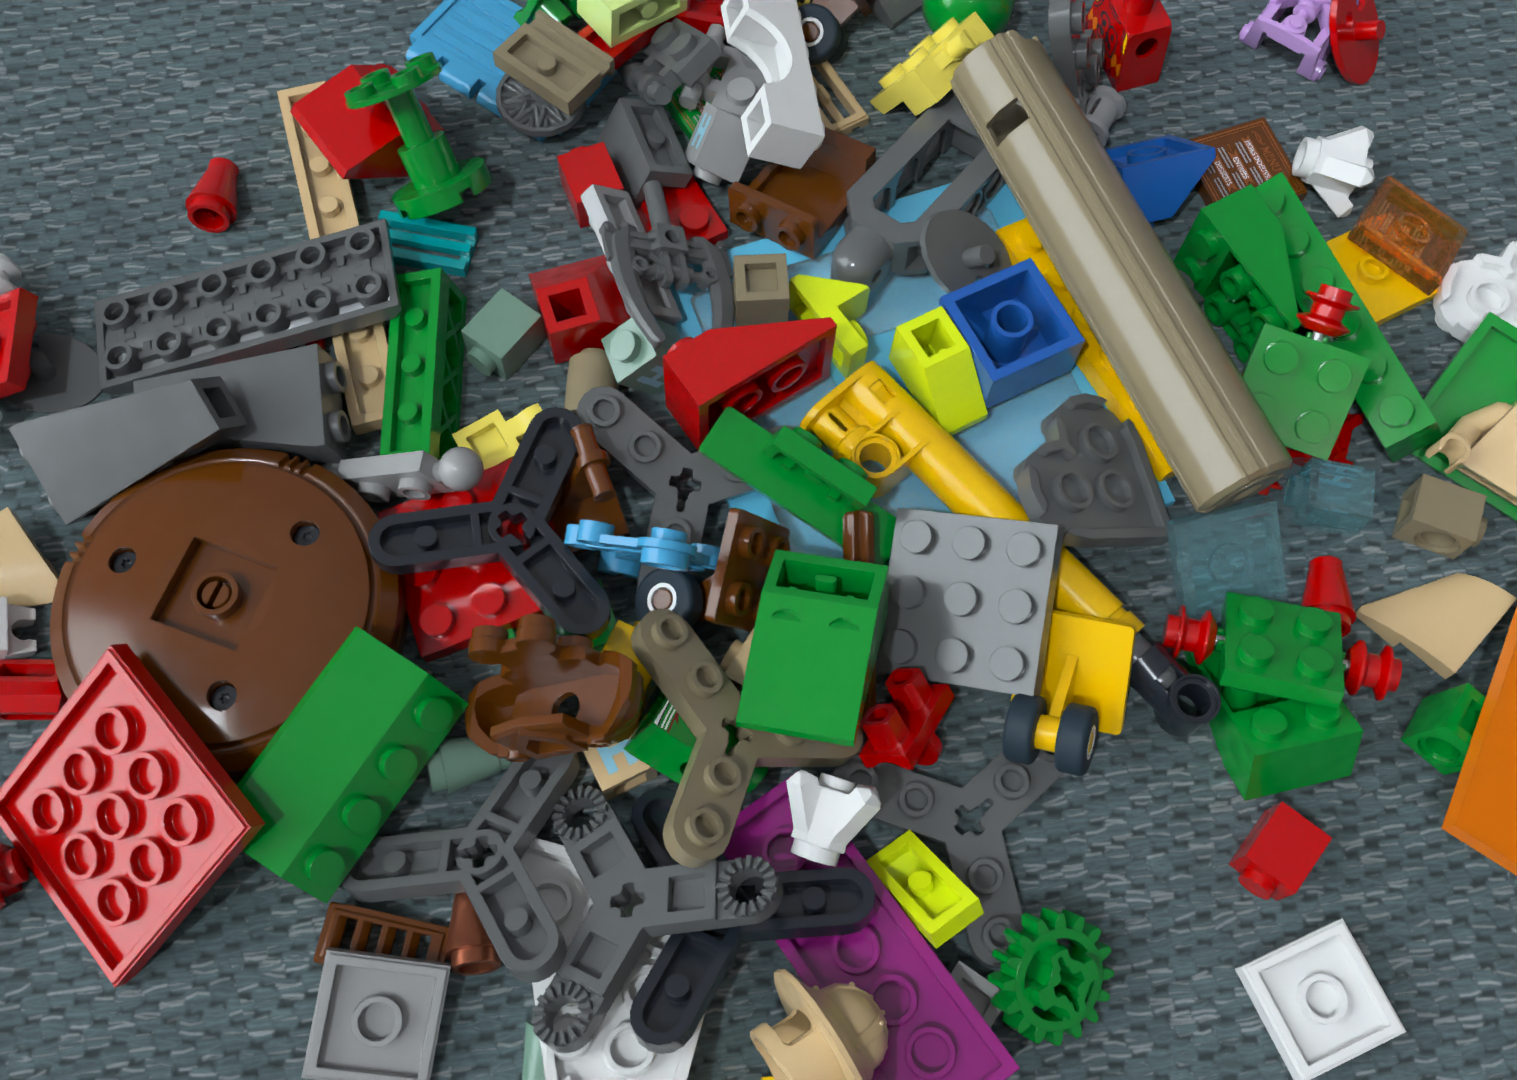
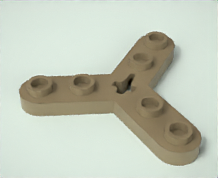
M659 608L647 613L635 626L631 635V643L637 658L696 738L664 823L662 835L665 848L670 856L679 864L692 869L702 868L723 854L729 844L755 767H835L844 764L860 751L863 743V732L860 725L854 747L736 727L741 694L688 622L671 610ZM730 724L736 728L735 737L739 742L726 754L725 750L729 742V732L725 727Z

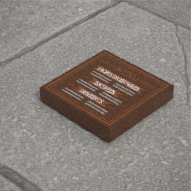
M1265 117L1188 139L1215 147L1216 158L1195 185L1206 206L1250 184L1255 188L1280 172H1283L1300 201H1303L1308 193L1300 177L1292 175V163Z

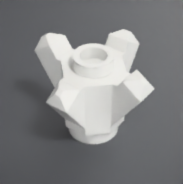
M1359 126L1328 137L1318 136L1316 139L1305 137L1297 149L1292 164V175L1301 177L1303 182L1311 184L1338 218L1347 217L1351 213L1354 205L1348 198L1356 187L1363 188L1370 185L1375 179L1374 170L1372 169L1373 160L1367 158L1369 146H1371L1374 138L1373 131L1364 126Z
M800 770L786 780L794 827L791 835L794 838V842L790 852L814 862L836 867L840 853L844 854L847 844L881 809L880 806L882 804L876 787L858 784L855 787L854 782L822 772L819 781L818 777L804 770Z

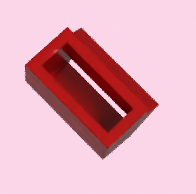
M0 659V720H53L68 701L57 676L53 659Z

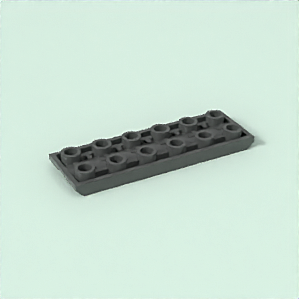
M384 218L95 301L99 387L106 394L120 395L134 392L133 381L274 353L395 318L402 310L387 220Z

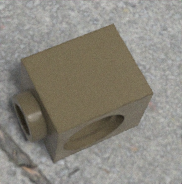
M786 253L733 256L735 327L788 321L790 294Z
M1423 474L1403 492L1392 537L1455 559L1469 547H1476L1482 540L1488 523L1487 518L1482 517L1487 496Z

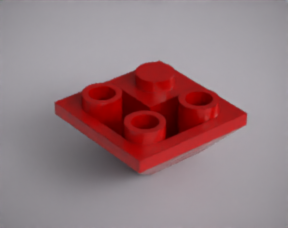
M605 254L528 274L539 313L542 315L544 329L555 364L569 361L573 355L580 353L586 348L605 350L601 339L631 318L625 309L624 301L615 278L607 267Z

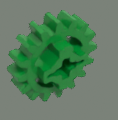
M1042 907L1040 918L1024 913L1021 915L1023 927L1021 932L1018 933L1009 928H1006L1004 931V935L1010 943L1007 950L994 949L992 952V956L1001 962L1000 971H995L988 975V982L1001 988V991L993 996L991 1003L994 1007L1005 1012L1001 1021L1022 1036L1037 1044H1040L1045 1039L1051 1044L1059 1046L1062 1043L1064 1032L1076 1039L1082 1036L1080 1022L1084 1018L1094 1023L1099 1020L1097 1012L1093 1007L1097 1000L1107 1002L1110 999L1111 995L1101 989L1103 980L1114 977V970L1102 965V960L1107 958L1112 951L1110 946L1097 941L1101 930L1085 922V918L1065 909L1059 912L1050 907ZM1067 938L1071 944L1065 946L1057 942L1056 939ZM1037 1006L1045 1012H1033L1032 1008Z

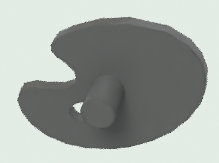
M951 209L937 212L924 222L920 234L922 257L932 278L947 294L974 283L976 278L980 280L1012 266L1009 254L997 234L975 215L966 211Z
M49 333L41 335L38 340L39 351H33L30 354L31 379L26 384V389L1 399L16 408L36 413H59L86 406L102 393L99 387L97 353L89 345L71 337Z

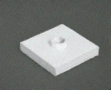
M1343 918L1335 920L1235 968L1293 1080H1311L1406 1032Z

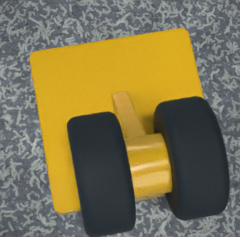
M1058 610L1052 611L1040 696H1030L1021 693L1011 695V703L1006 715L1002 738V751L1007 760L1030 765L1034 763L1040 750L1054 753L1055 767L1059 772L1075 776H1084L1087 773L1094 755L1098 731L1119 735L1124 727L1136 636L1135 625Z

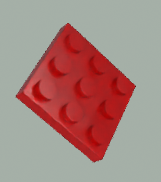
M512 459L484 470L481 481L477 486L468 491L431 494V498L428 500L411 499L378 512V518L380 520L383 517L397 513L493 501ZM551 517L548 525L559 537L553 517ZM509 519L502 522L504 533L501 537L512 534L522 542L524 551L530 548L523 535L522 525L524 521L518 524L511 523ZM501 561L403 574L407 613L420 656L426 662L468 648L472 638V630L477 626L492 625L509 630L518 628L519 619L524 615H545Z

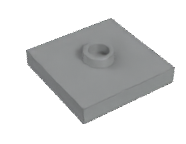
M328 947L301 1078L314 1080H430L451 963Z

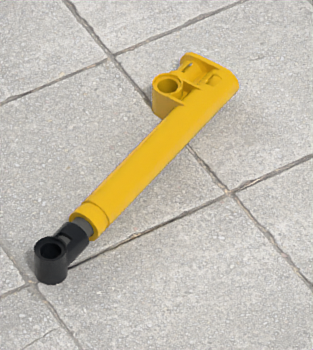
M876 361L867 362L818 401L800 423V428L815 434L833 452L832 457L837 461L840 458L848 459L866 471L868 474L866 480L878 488L872 498H879L887 494L912 472L954 514L1029 521L1022 504ZM869 460L877 461L883 465L885 470L878 473L870 472L863 468L861 463ZM1062 545L1053 610L1135 625L1136 636L1129 685L1154 709L1156 721L1164 731L1178 737L1190 736L1213 720L1221 707L1220 692L1215 684L1205 676L1191 674L1158 641L1152 646L1139 633L1145 624L1131 610H1125L1122 607L1124 604ZM1177 695L1186 696L1192 700L1197 710L1196 717L1189 716L1180 709Z

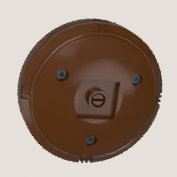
M250 448L215 450L176 460L174 465L158 473L151 474L137 484L117 494L97 513L81 533L84 538L83 542L76 541L75 545L78 547V550L70 551L69 555L73 558L72 562L65 561L62 567L51 607L50 641L55 670L68 699L71 697L110 645L127 643L233 782L238 784L356 626L402 656L409 618L406 608L404 577L400 574H390L381 570L375 564L368 547L369 532L379 519L368 503L340 477L320 465L315 464L311 467L308 460L301 463L299 457L295 456L291 460L289 454L278 451Z

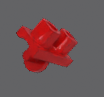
M897 668L892 671L885 682L893 698L891 704H876L867 710L860 721V725L869 738L858 755L866 768H874L879 763L887 762L896 764L906 770H912L916 764L923 766L933 765L942 754L943 746L935 731L955 697L948 684H928L919 668Z

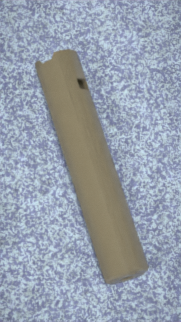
M1012 29L1005 33H999L995 37L981 43L955 69L953 78L950 81L952 90L1194 510L1200 514H1213L1246 500L1282 478L1284 473L1290 469L1293 459L1038 37L1035 35L1032 39H1025Z

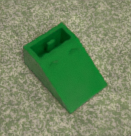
M1251 184L1202 208L1173 262L1177 269L1185 272L1192 279L1194 288L1205 299L1203 303L1207 318L1215 326H1222L1233 341V349L1237 358L1243 364H1246L1263 322L1296 333L1301 326L1296 317L1298 308L1282 222Z
M775 550L761 592L736 717V727L854 747L888 614L889 566Z
M1213 650L1211 656L1201 665H1196L1193 652L1184 651L1191 674L1205 676L1215 684L1220 692V711L1209 722L1223 765L1244 801L1351 776L1363 729L1343 701H1341L1338 709L1219 685L1220 652Z

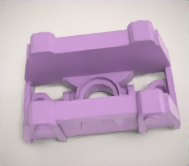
M1270 0L1255 22L1251 20L1243 26L1239 33V41L1256 50L1267 36L1298 54L1303 53L1305 55L1296 73L1313 82L1316 79L1320 80L1327 69L1325 67L1327 61L1325 60L1332 52L1329 30L1331 0ZM1294 7L1293 15L1287 16L1280 23L1277 22L1287 8ZM1318 18L1321 31L1312 42L1304 36L1307 24Z

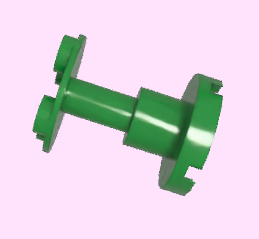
M433 52L423 53L404 63L406 68L393 75L390 74L388 68L371 72L359 79L361 85L353 87L344 93L347 100L345 104L349 109L364 108L385 101L405 144L397 152L411 181L395 192L392 200L400 217L403 219L407 215L410 220L420 219L455 207L464 202L461 194L465 192V189L471 187L475 196L492 183V175L485 159L474 157L457 161L445 132L442 130L433 132L413 88L432 79L443 69L441 62H437Z

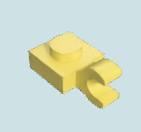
M538 403L531 405L505 421L497 409L453 433L452 436L458 447H467L475 451L480 456L484 470L513 459L531 420L542 409Z

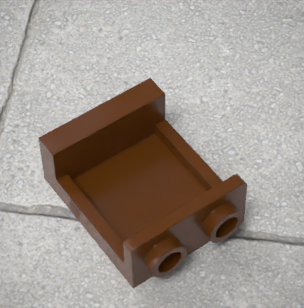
M825 127V137L821 146L812 153L801 169L769 162L749 186L734 182L728 188L730 222L747 232H754L780 244L789 251H796L814 260L849 216L846 210V193L876 162V148Z

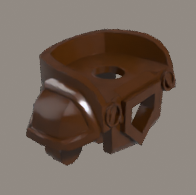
M527 614L520 617L516 637L508 639L509 632L504 628L492 625L477 626L472 630L468 658L480 664L502 665L501 674L478 682L468 695L467 702L469 705L466 707L465 727L468 737L488 754L506 759L509 762H525L531 758L543 759L588 751L589 747H609L612 744L627 740L638 727L644 697V678L637 670V664L626 655L617 651L604 650L602 653L593 649V641L587 637L567 635L560 637L556 643L557 622L554 618L547 615ZM572 695L578 697L580 707L576 718L564 713L557 714L558 708L564 699Z

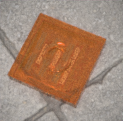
M1388 175L1374 191L1347 238L1429 296L1441 285L1468 231L1418 194Z

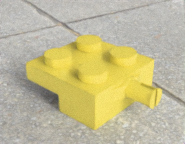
M973 12L960 23L954 17L950 18L932 35L929 34L908 53L910 56L902 64L901 62L898 63L878 81L883 89L870 101L871 104L881 113L885 114L904 102L915 116L919 115L939 102L952 89L950 81L953 78L955 69L962 60L981 43L995 36L976 12Z

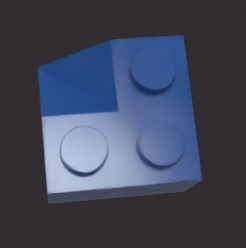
M1031 258L941 296L939 299V306L944 308L970 347L986 409L1071 371L1085 342L1082 334Z

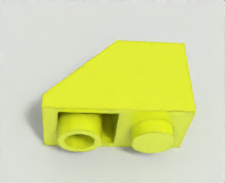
M940 306L897 326L889 360L915 400L951 435L985 420L988 412L970 347L944 308Z

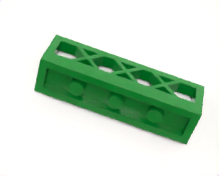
M434 268L396 275L402 310L395 318L390 320L380 455L424 450L440 460L448 450L458 447L452 434L459 431L464 358V339L461 330L465 327L467 297L442 268Z

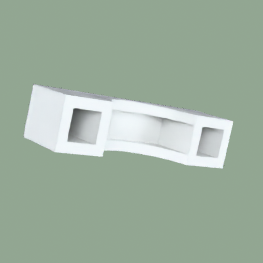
M724 0L721 5L727 43L746 54L757 65L767 82L762 85L741 116L747 155L751 158L801 169L812 153L821 146L825 137V126L821 120L817 101V88L813 82L809 63V50L805 44L801 25V12L798 10L797 1Z

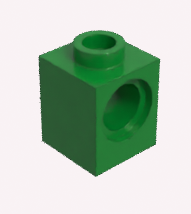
M1469 683L1425 697L1419 704L1400 740L1443 775L1459 772L1463 766L1486 697Z

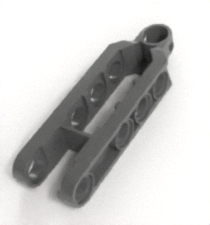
M952 89L939 102L929 107L847 191L846 210L849 216L844 220L843 224L845 237L837 244L832 253L831 279L864 284L870 288L871 292L890 272L903 276L925 274L928 268L923 260L920 247V234L924 222L937 212L951 209L966 211L977 217L1006 184ZM950 146H953L974 158L915 222L900 223L882 212L884 209L889 211L895 205V198L912 180L917 182L922 177L923 168L939 152L944 154Z

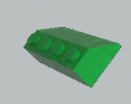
M356 626L237 784V787L265 822V825L243 849V852L282 879L327 904L469 703L429 673Z

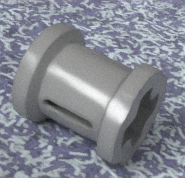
M1096 85L1090 90L1085 106V117L1088 122H1092L1094 132L1097 133L1096 135L1100 142L1105 146L1109 140L1108 130L1113 122L1122 118L1126 112L1127 104L1124 97L1118 94L1114 88L1106 85Z

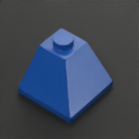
M1173 135L1160 136L1105 149L1152 228L1154 227V221L1173 217L1216 158L1215 147Z

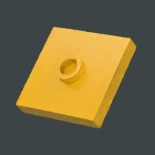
M1382 216L1380 220H1377L1378 218L1372 220L1373 223L1366 235L1364 233L1371 221L1359 227L1353 237L1355 240L1351 237L1357 228L1326 242L1377 326L1432 300L1438 291L1433 282L1427 291L1424 290L1431 279H1429L1424 270L1422 275L1418 276V272L1422 268L1417 262L1412 271L1409 267L1404 266L1410 256V252H1408L1405 260L1402 262L1407 249H1405L1400 260L1398 259L1405 246L1402 243L1398 252L1395 247L1390 248L1396 238V234L1390 227L1386 230L1381 241L1378 236H1373L1383 220ZM1376 223V224H1377L1376 227L1374 228L1373 232L1371 233L1370 237L1368 238L1367 236L1369 235L1371 229L1373 228L1374 224ZM1390 233L1389 238L1387 239L1385 245L1382 248L1381 246L1383 242L1385 241L1387 235ZM1392 235H1393L1394 237H1393L1391 243L1389 244L1387 250H1385V247L1387 246L1389 240L1391 239V237H1392Z

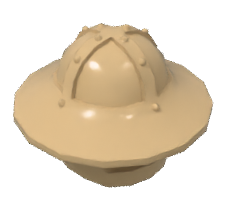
M778 969L773 972L774 984L788 1017L772 1027L767 1023H761L750 1031V1038L767 1063L774 1080H872L874 1070L884 1060L885 1052L888 1049L887 1021L884 1017L885 1011L879 1008L873 1000V995L855 987L854 982L849 984L834 983L819 989L816 985L813 988L807 986L786 969Z

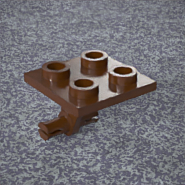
M579 424L570 430L579 457L576 459V465L552 515L559 537L564 542L567 524L579 525L580 520H593L614 525V536L629 537L631 535L607 470L611 463L608 453L600 449L592 424ZM567 546L574 555L589 551Z

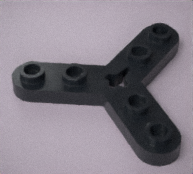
M559 407L547 408L537 413L531 420L493 501L397 513L380 519L374 524L368 536V547L375 564L381 570L390 574L403 575L501 561L541 611L556 620V629L562 635H578L591 640L600 637L608 628L611 619L610 600L605 590L548 525L576 465V459L579 457L570 430L582 424L580 419L570 410ZM508 519L513 524L524 521L522 525L523 535L530 548L524 551L522 542L512 534L501 537L504 533L502 522Z
M654 788L646 791L636 800L632 807L631 820L637 839L656 867L679 864L670 856L665 848L662 836L664 823L677 792L670 788ZM724 853L716 858L718 862L728 861ZM845 867L776 872L783 884V898L777 911L767 920L752 925L670 935L634 998L630 1009V1023L639 1044L648 1051L658 1054L673 1053L685 1046L694 1034L743 942L849 935L861 931L869 925L875 912V891L872 882L864 873L854 868ZM759 877L745 880L737 889L736 901L740 904L746 902L747 905L750 904L749 901L751 900L756 902V897L758 895L761 897V891L765 889L763 886L765 880Z

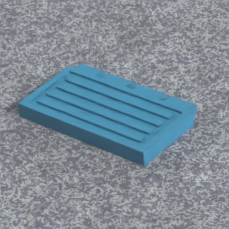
M444 0L409 35L412 45L406 53V59L408 61L423 53L433 52L437 62H441L442 66H444L439 74L441 82L469 99L479 91L476 98L477 104L502 118L496 105V88L506 73L495 66L492 52L520 27L513 17L522 7L510 0ZM615 70L613 75H606L601 80V86L586 100V107L617 74V70ZM533 137L541 143L545 139V137Z

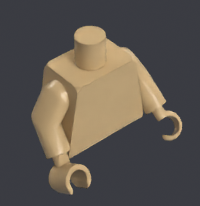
M1517 401L1511 405L1505 402H1495L1463 415L1444 437L1426 450L1425 455L1427 458H1431L1437 452H1442L1447 456L1449 467L1443 471L1444 473L1450 474L1456 469L1517 507Z

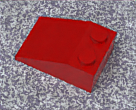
M831 317L709 329L695 338L685 337L677 341L668 350L667 354L662 356L666 407L699 451L700 445L726 407H733L754 422L828 378L837 324Z

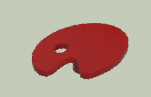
M1331 0L1329 30L1336 65L1340 74L1350 84H1364L1369 81L1375 71L1379 55V40L1383 39L1386 31L1384 20H1378L1374 0H1359L1358 6L1356 5V0Z

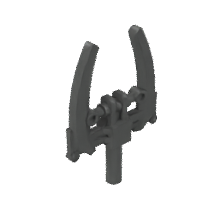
M657 180L646 182L643 185V192L652 227L651 231L648 233L636 232V227L630 224L621 229H616L609 221H604L599 228L606 261L611 263L619 292L636 325L654 349H658L665 341L666 335L651 310L640 279L645 275L651 276L653 280H658L659 287L666 289L674 283L676 290L685 291L688 285L696 283L699 289L709 291L712 305V329L734 327L735 306L731 283L733 273L727 254V244L723 241H718L713 245L704 237H692L690 241L686 240L683 227L671 225L662 183ZM636 255L647 256L648 262H647V260H646L645 258H643V257H641V256H636ZM687 263L702 265L703 270L695 272L692 268L687 267Z

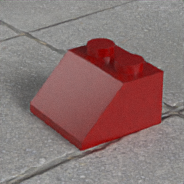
M382 63L375 65L351 64L294 103L290 113L343 180L409 177L397 152L405 143L385 101L358 109H349L345 104L347 100L344 93L353 87L361 85L360 78L382 68H388L391 75L397 73L398 71L391 65ZM419 100L433 132L444 131L431 115L427 105Z

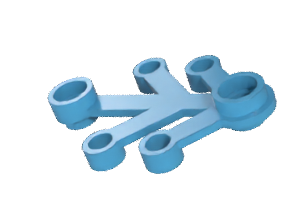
M580 520L579 525L567 524L564 545L585 550H599L600 557L597 571L602 573L622 574L624 577L638 578L641 564L683 572H704L705 568L716 569L720 547L700 543L686 544L688 534L685 532L653 527L650 537L632 538L614 536L615 526L604 522Z

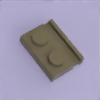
M540 9L535 13V19L529 25L524 23L492 52L496 67L569 116L601 86V80L607 74L611 76L615 73L613 57Z

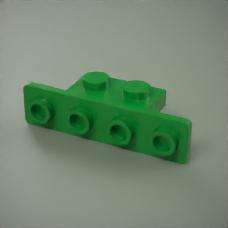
M729 406L724 409L699 447V452L703 456L841 548H843L844 514L856 510L872 512L874 515L875 564L885 565L891 555L896 517L871 501L878 488L866 480L868 474L864 469L845 458H840L837 461L820 449L822 443L817 437L800 427H794L791 430L784 425L773 435L733 407Z

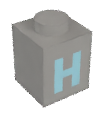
M706 102L684 152L686 159L695 165L693 175L716 186L720 185L722 178L732 183L739 182L750 158L747 155L741 118Z

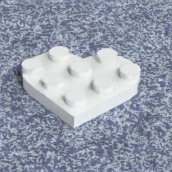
M1517 241L1511 242L1499 256L1483 253L1477 254L1472 260L1459 261L1456 264L1454 262L1447 268L1435 285L1438 290L1437 294L1433 297V307L1436 312L1435 322L1440 329L1465 342L1488 312H1492L1517 328Z

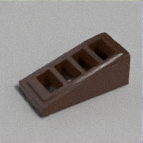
M331 901L314 954V962L323 966L327 948L341 947L347 923L350 920L357 922L349 950L366 952L374 925L382 927L375 953L391 955L397 931L399 930L407 932L401 957L415 958L421 935L431 937L426 960L446 962L445 951L449 927Z

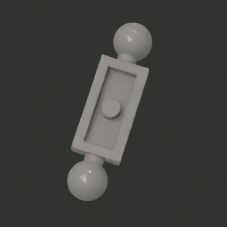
M467 447L452 448L440 460L422 450L340 460V463L337 464L327 463L322 466L355 489L366 502L374 504H386L390 498L397 497L428 500L431 498V494L468 491L477 486L484 472L480 456Z

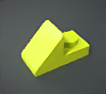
M797 274L789 281V309L798 320L826 317L833 319L837 324L832 362L846 379L865 364L868 340L861 326L854 320L866 312L870 288L864 284Z
M910 829L866 860L915 928L936 949L984 914L979 898Z

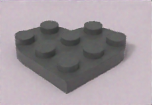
M1087 393L1070 396L1042 420L1040 427L1046 442L1033 451L1013 470V478L1017 484L1019 500L1029 518L1028 522L1060 525L1065 528L1062 545L1076 548L1162 546L1176 537L1145 447L1133 422L1128 418L1121 423L1113 412L1102 406L1108 401L1103 397Z

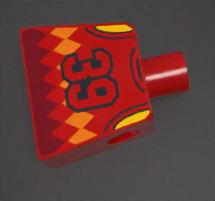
M1095 0L1086 15L1085 29H1094L1096 38H1104L1105 61L1103 69L1112 87L1117 92L1158 82L1172 32L1171 20L1161 1Z

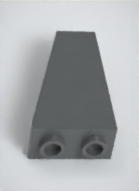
M318 344L133 381V391L138 393L189 379L221 376L248 425L205 452L250 448L287 453L291 460L297 456L301 461L308 460L337 464L340 463V460L347 459L345 442H349L351 439V428L342 407L341 393L347 389L345 371L341 363L337 360L335 361Z
M221 376L189 379L19 422L8 429L19 446L20 455L31 466L45 489L51 507L61 516L65 525L93 519L117 494L137 484L151 474L158 473L174 465L176 460L205 452L248 425Z

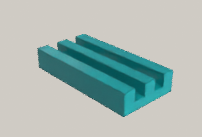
M380 210L378 220L384 218L387 220L391 243L461 256L459 260L392 247L394 264L424 270L442 268L446 274L461 277L467 276L479 238L477 227L429 218L410 220L408 215L403 219L397 212Z

